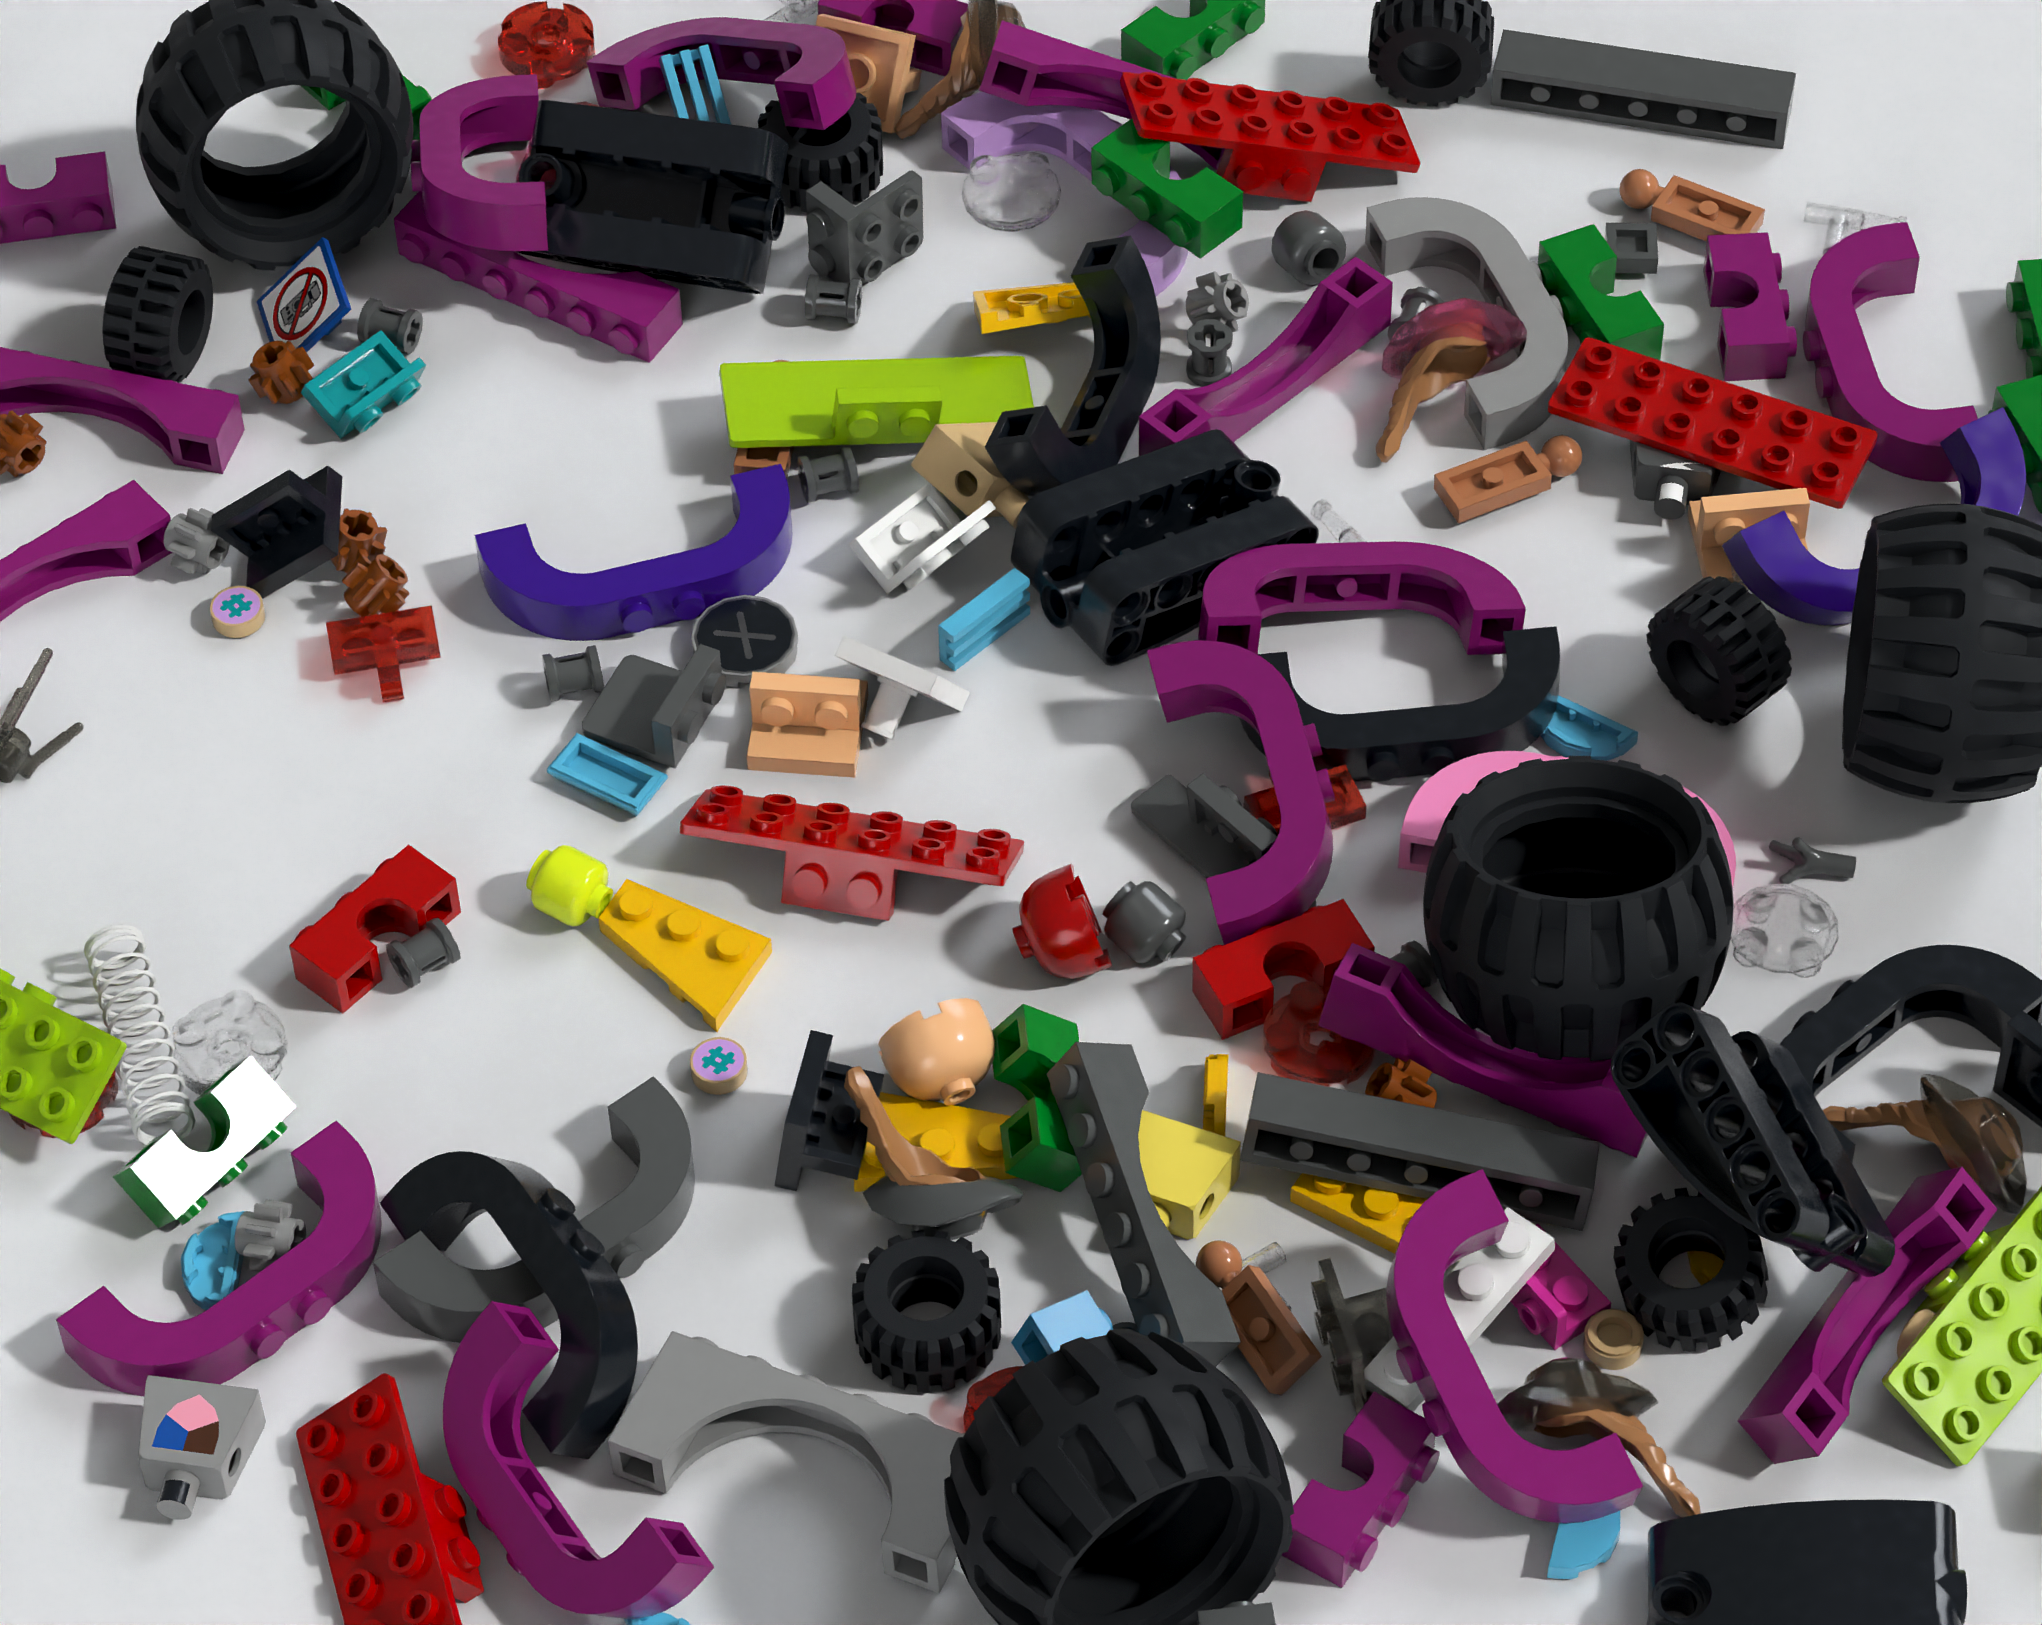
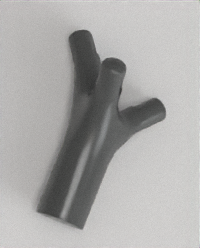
M1799 837L1792 841V846L1776 840H1772L1769 844L1771 851L1795 863L1793 868L1779 878L1780 884L1784 887L1799 877L1810 874H1828L1846 878H1853L1856 867V857L1816 850Z

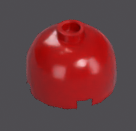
M1072 863L1053 870L1035 880L1023 893L1019 904L1021 925L1012 928L1023 958L1026 959L1034 956L1044 971L1058 978L1075 979L1111 967L1112 963L1108 949L1102 950L1097 939L1100 936L1099 933H1102L1079 876L1075 877Z

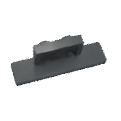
M1204 773L1189 783L1187 788L1172 775H1166L1131 803L1132 813L1206 878L1237 870L1254 863L1269 851L1278 836L1275 828L1262 817L1256 819L1244 809L1240 800L1230 788L1225 785L1219 787ZM1316 900L1312 903L1309 909L1317 906Z

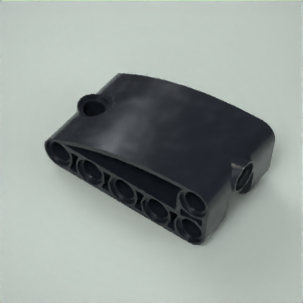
M550 100L538 101L531 142V155L521 165L519 182H540L542 175L550 169H555L556 171L554 185L545 191L548 250L514 252L617 273L638 271L658 280L750 294H764L772 241H776L780 237L784 224L785 203L780 194L789 147L786 141L772 132L746 126Z
M1215 429L1034 495L1020 511L1011 552V563L1030 579V584L1040 594L1042 609L1049 622L1056 628L1061 629L1070 626L1106 665L1114 666L1145 654L1147 650L1158 648L1198 628L1205 581L1214 568L1223 561L1236 554L1263 546L1316 543L1319 537V530L1288 497L1277 495L1281 479L1276 468L1262 461L1250 460L1223 431Z
M1680 1002L1672 1003L1665 1007L1623 1041L1615 1050L1611 1059L1610 1071L1615 1084L1631 1111L1658 1149L1676 1170L1708 1201L1734 1221L1761 1237L1791 1248L1798 1259L1814 1272H1820L1831 1263L1865 1277H1875L1885 1272L1891 1265L1895 1255L1893 1236L1794 1058L1785 1046L1750 1031H1743L1730 1036L1726 1026L1718 1017ZM1808 1147V1150H1807V1152H1806V1155H1805L1804 1158H1803V1154H1804V1152H1805V1149ZM1859 1241V1245L1854 1252L1855 1244Z
M1885 1499L1825 1500L1740 1507L1657 1523L1648 1532L1649 1613L1647 1625H1963L1967 1608V1578L1965 1570H1961L1958 1567L1955 1511L1951 1506L1935 1501ZM1677 1611L1683 1613L1687 1617H1672L1666 1612Z

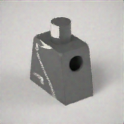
M1630 440L1634 495L1639 500L1655 501L1654 511L1659 517L1668 520L1678 519L1684 515L1686 505L1689 506V501L1701 500V497L1712 496L1722 470Z

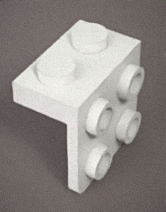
M928 482L848 545L886 594L890 593L901 583H904L907 589L911 590L940 565L950 560L986 531L990 526L984 518L994 511L996 507L989 500L961 521L938 490Z

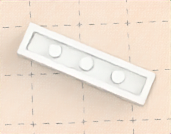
M1509 1207L1504 1210L1509 1222L1501 1241L1464 1256L1443 1280L1447 1304L1469 1348L1555 1250V1238ZM1393 1336L1360 1374L1361 1385L1373 1393L1375 1391L1414 1412L1423 1402L1424 1398L1417 1383L1410 1384L1404 1378L1396 1358V1351L1399 1347Z

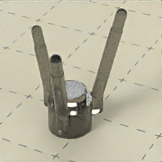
M45 648L42 651L23 687L15 690L0 719V782L11 783L17 774L30 779L41 763L64 747L84 729L83 724L77 722L36 753L30 755L31 740L24 732L15 728L53 656V651L50 648Z

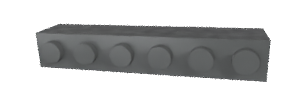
M1503 29L1493 67L1490 105L1783 149L1792 109L1796 73Z
M1257 1072L1240 1160L1425 1199L1431 1197L1447 1184L1483 1169L1503 1210L1509 1207L1526 1220L1583 1231L1594 1192L1599 1142Z

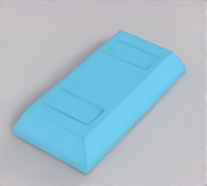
M578 733L575 734L547 768V773L556 779L635 816H638L668 779L667 774Z

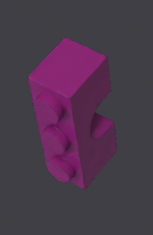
M820 0L817 4L818 15L827 14L916 35L910 67L944 77L949 73L952 54L963 30L960 17L969 8L970 11L975 9L974 5L958 0Z
M105 151L55 158V176L46 185L35 189H21L13 186L9 182L6 165H0V244L116 229L113 187Z
M1768 232L1707 235L1703 273L1710 307H1735L1721 309L1717 347L1724 381L1785 378L1788 357L1796 356L1797 337L1795 327L1786 325V320L1789 318V295L1787 289H1779L1778 285L1782 279L1780 253H1772Z
M1374 1391L1343 1434L1341 1467L1360 1476L1366 1483L1354 1490L1340 1491L1311 1479L1293 1505L1294 1514L1290 1515L1293 1532L1288 1552L1282 1553L1281 1556L1341 1588L1355 1569L1363 1572L1374 1557L1378 1547L1377 1537L1386 1525L1393 1528L1399 1522L1408 1505L1409 1495L1407 1494L1416 1481L1422 1484L1425 1483L1437 1465L1440 1452L1434 1449L1435 1436L1429 1429L1425 1418Z

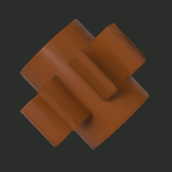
M272 341L263 345L254 354L250 367L255 374L248 381L260 398L267 396L272 404L277 402L290 404L303 397L301 391L304 385L313 379L308 370L314 366V363L303 347L295 349L291 341L286 343L283 341Z
M9 411L8 414H0V475L6 471L14 477H17L19 473H29L44 458L47 441L39 435L43 426L27 413L21 417L14 411Z
M344 509L343 514L340 516L338 555L331 559L337 571L346 572L362 554L371 562L377 555H384L387 528L378 527L371 512Z
M362 554L346 571L347 575L342 579V583L348 586L344 592L345 601L354 612L369 620L374 619L380 612L390 620L406 603L405 599L410 594L408 590L403 588L408 582L407 574L403 568L392 558L382 554L377 555L372 562Z
M1397 1058L1393 1065L1390 1063L1381 1064L1372 1073L1365 1090L1366 1095L1434 1108L1437 1101L1436 1090L1426 1084L1432 1071L1411 1059L1404 1062Z

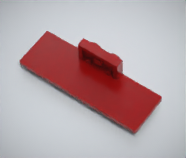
M1123 72L1120 79V85L1138 136L1155 140L1224 148L1225 150L1216 173L1242 190L1243 194L1311 202L1326 162L1417 173L1421 164L1400 111L1384 103H1373L1370 105L1347 102L1339 97H1327L1325 99L1302 96L1288 90L1281 92L1254 89L1244 84L1234 86L1208 83L1199 78L1183 80L1162 77L1153 72H1142L1140 74Z
M1590 337L1583 340L1548 402V412L1553 415L1779 490L1806 488L1809 500L1836 509L1844 507L1878 437V433L1875 430Z
M726 785L706 789L680 821L679 831L683 835L786 851L781 903L886 921H889L894 914L898 870L987 885L1004 886L1024 850L1023 840L1011 838V835L1003 830L983 829L978 833L958 830L955 824L943 820H930L921 824L903 821L901 815L893 812L879 811L871 815L850 812L847 806L838 803H822L818 806L798 804L795 798L783 794H770L764 798L743 795L741 789Z
M383 1373L296 1431L344 1624L462 1625L455 1598L467 1603L484 1592L478 1569L481 1563L480 1556L475 1545L470 1540L464 1519L467 1513L466 1505L455 1488L450 1485H444L420 1472L396 1380L389 1374Z

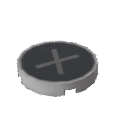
M741 595L722 599L706 608L695 621L691 641L693 653H695L700 644L720 650L722 674L726 676V686L739 687L738 682H751L752 671L785 674L796 659L798 632L794 618L782 605L765 597Z

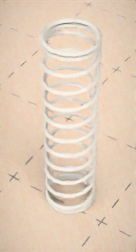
M124 924L111 925L93 933L85 942L83 950L88 962L89 971L93 976L94 989L98 993L97 1001L100 1009L103 1010L102 1019L104 1025L108 1028L107 1033L112 1035V1032L118 1033L119 1036L117 1038L121 1040L125 1035L136 1036L146 1034L158 1026L162 1027L165 1032L163 1039H145L132 1045L130 1048H126L116 1067L118 1076L122 1080V1092L127 1097L126 1107L132 1115L131 1125L136 1140L147 1145L158 1136H152L140 1130V1126L144 1121L161 1123L175 1119L184 1113L188 1116V1122L183 1129L174 1133L182 1140L192 1131L196 1120L192 1109L189 1107V1097L182 1093L185 1082L182 1077L177 1075L180 1064L178 1060L172 1057L175 1052L174 1044L167 1040L170 1035V1029L168 1025L162 1023L166 1014L164 1009L158 1006L161 998L159 991L153 989L156 979L154 974L149 972L150 959L144 955L146 949L145 940L142 932L136 927ZM114 933H128L134 935H122L113 937L99 945L93 951L92 954L90 953L92 946L98 940L105 936ZM131 939L138 942L133 952L118 954L107 961L95 958L102 948L115 941ZM139 958H142L146 964L144 970H126L114 975L110 979L99 975L103 969H117L129 965ZM140 973L132 978L116 980L125 975ZM144 974L150 979L149 987H131L119 992L114 997L104 992L109 984L130 983L141 978ZM98 980L105 982L101 989ZM144 990L133 996L121 997L130 992ZM148 992L153 993L155 996L153 1004L133 1005L124 1009L119 1014L109 1010L114 1001L135 1000L146 995ZM103 998L109 999V1002L106 1004V1006L104 1004ZM147 1008L138 1013L126 1014L135 1009ZM153 1009H156L160 1014L158 1021L139 1022L124 1031L114 1027L119 1018L140 1017L151 1012ZM108 1015L114 1016L111 1023L107 1017ZM152 1025L143 1030L132 1031L141 1026ZM158 1042L149 1047L136 1049L145 1044ZM163 1043L168 1045L170 1049L168 1056L149 1057L139 1061L134 1066L123 1061L129 1053L151 1051L160 1047ZM161 1060L155 1064L141 1066L151 1061ZM167 1061L172 1062L175 1067L172 1074L161 1073L143 1079L140 1083L128 1079L134 1070L157 1068ZM122 1067L129 1068L125 1076ZM165 1078L157 1082L148 1083L155 1079ZM173 1078L178 1080L180 1085L177 1091L159 1092L145 1100L133 1097L140 1087L160 1086ZM127 1084L134 1086L130 1093L127 1089ZM162 1096H168V1097H166V1098H164V1099H159V1100L152 1101V1100L157 1099V1098L162 1097ZM177 1096H180L183 1098L185 1103L182 1104L168 1101L175 1099ZM132 1102L139 1103L135 1111L132 1107ZM152 1105L138 1114L143 1106ZM164 1111H179L167 1117L149 1118L154 1114Z

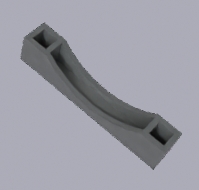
M1075 1042L1049 1070L1047 1077L1138 1332L1145 1336H1148L1150 1332H1154L1177 1341L1197 1352L1216 1367L1241 1341L1223 1292L1194 1265L1178 1246L1160 1218L1148 1191L1140 1163L1138 1134L1142 1109L1149 1091L1131 1044Z

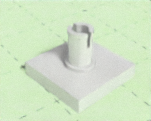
M846 636L842 637L835 653L836 657L878 676L877 681L881 682V685L861 727L891 740L895 738L894 734L911 696L917 697V694H921L962 712L970 693L934 673Z

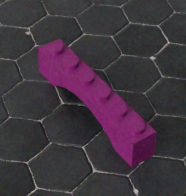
M1002 20L979 91L1024 106H1075L1132 119L1120 85L1122 73L1140 74L1142 72H1153L1162 77H1173ZM1181 143L1199 155L1215 170L1218 169L1225 150L1224 148Z
M422 191L418 192L393 219L398 253L409 261L423 264L446 274L452 280L462 281L487 292L496 299L506 300L529 310L538 317L547 318L566 326L579 335L596 339L614 347L623 354H630L650 363L683 325L680 289L638 271L614 274L579 273L555 269L531 261L514 251L489 250L453 241L438 233L426 221L423 212Z
M1356 256L1319 283L1307 303L1288 327L1248 364L1228 377L1208 386L1194 389H1175L1139 416V456L1215 429L1223 431L1235 442L1390 326L1393 282Z
M0 347V414H8L9 411H14L18 416L25 413L47 412L94 415L121 423L143 434L161 448L175 465L219 474L224 473L245 431L239 396L236 394L182 384L173 380H162L132 374L123 370H112L82 364L73 360L67 361L29 351H18Z
M132 480L119 489L106 494L102 499L76 515L63 520L59 525L28 544L20 546L13 553L0 560V622L23 605L50 591L77 582L104 577L135 576L171 554L172 552L164 547V534L171 521L170 514L135 480Z
M1354 943L1351 944L1334 973L1318 1024L1319 1026L1338 1033L1346 1039L1355 1040L1391 1055L1395 1059L1399 1058L1404 1062L1411 1059L1452 1083L1463 1085L1494 1098L1505 1105L1513 1106L1547 1120L1555 1126L1576 1132L1600 1142L1608 1148L1619 1150L1636 1158L1638 1157L1648 1134L1631 1111L1612 1078L1610 1071L1611 1059L1590 1061V1058L1562 1057V1060L1540 1058L1538 1053L1516 1047L1513 1050L1494 1043L1491 1037L1470 1028L1444 1009L1418 983L1405 964Z
M1963 1167L1919 1176L1914 1180L1885 1220L1895 1242V1255L1891 1265L1885 1272L1875 1277H1865L1849 1270L1846 1272L1737 1420L1774 1464L1818 1457L1849 1415L1850 1396L1854 1381L1865 1358L1880 1335L1925 1285L1971 1247L1997 1211L1995 1205Z

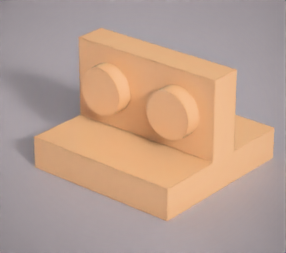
M827 14L817 15L816 26L833 30L842 37L849 58L856 91L867 98V103H873L876 107L878 117L881 119L882 131L891 134L895 133L894 127L900 120L905 93L918 90L922 70L910 68L916 35Z
M1796 488L1701 497V500L1689 501L1687 516L1703 578L1709 576L1714 579L1718 576L1725 577L1731 583L1736 581L1743 585L1746 590H1749L1734 570L1722 545L1739 531L1781 511H1785L1800 541L1808 550L1805 540L1810 508L1807 489Z
M752 671L749 687L752 728L746 756L748 770L855 778L863 732L861 725L865 720L869 695L868 681L852 678Z

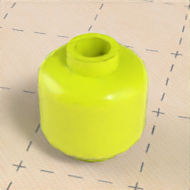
M569 845L558 846L553 851L544 850L534 862L526 882L527 889L531 890V900L534 907L568 926H580L591 916L599 918L613 895V889L607 886L609 873L606 865L602 861Z

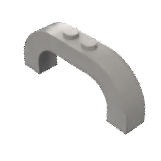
M1415 197L1392 200L1367 207L1365 244L1384 276L1425 266L1444 267L1463 274L1477 286L1518 356L1513 363L1503 369L1466 379L1464 416L1483 449L1487 450L1516 441L1536 430L1552 415L1548 412V402L1566 372L1568 354V333L1563 320L1561 304L1555 295L1550 296L1544 287L1537 263L1535 261L1529 262L1517 240L1500 222L1487 213L1460 202L1440 198Z

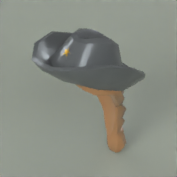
M857 1066L847 1071L844 1088L852 1100L855 1101L857 1108L860 1109V1121L868 1127L866 1141L875 1146L876 1156L882 1164L886 1175L863 1192L872 1211L897 1224L911 1225L914 1231L924 1230V1236L935 1237L938 1230L949 1232L950 1240H954L980 1231L987 1213L998 1212L1021 1201L1024 1192L1018 1187L997 1178L983 1176L973 1167H951L931 1150L911 1145L892 1125L873 1089L870 1079L862 1068Z

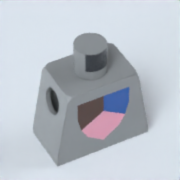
M148 1375L145 1385L138 1457L145 1486L153 1491H160L156 1509L162 1515L177 1520L187 1519L192 1514L197 1496L222 1500L231 1495L266 1423L258 1389Z

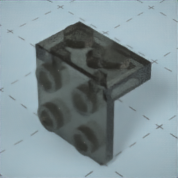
M1327 1258L1318 1261L1320 1280L1311 1282L1312 1295L1317 1312H1314V1319L1322 1346H1330L1334 1360L1330 1362V1367L1338 1395H1350L1357 1416L1372 1395V1392L1365 1387L1364 1369L1394 1336L1388 1318L1386 1288L1344 1299L1331 1259Z

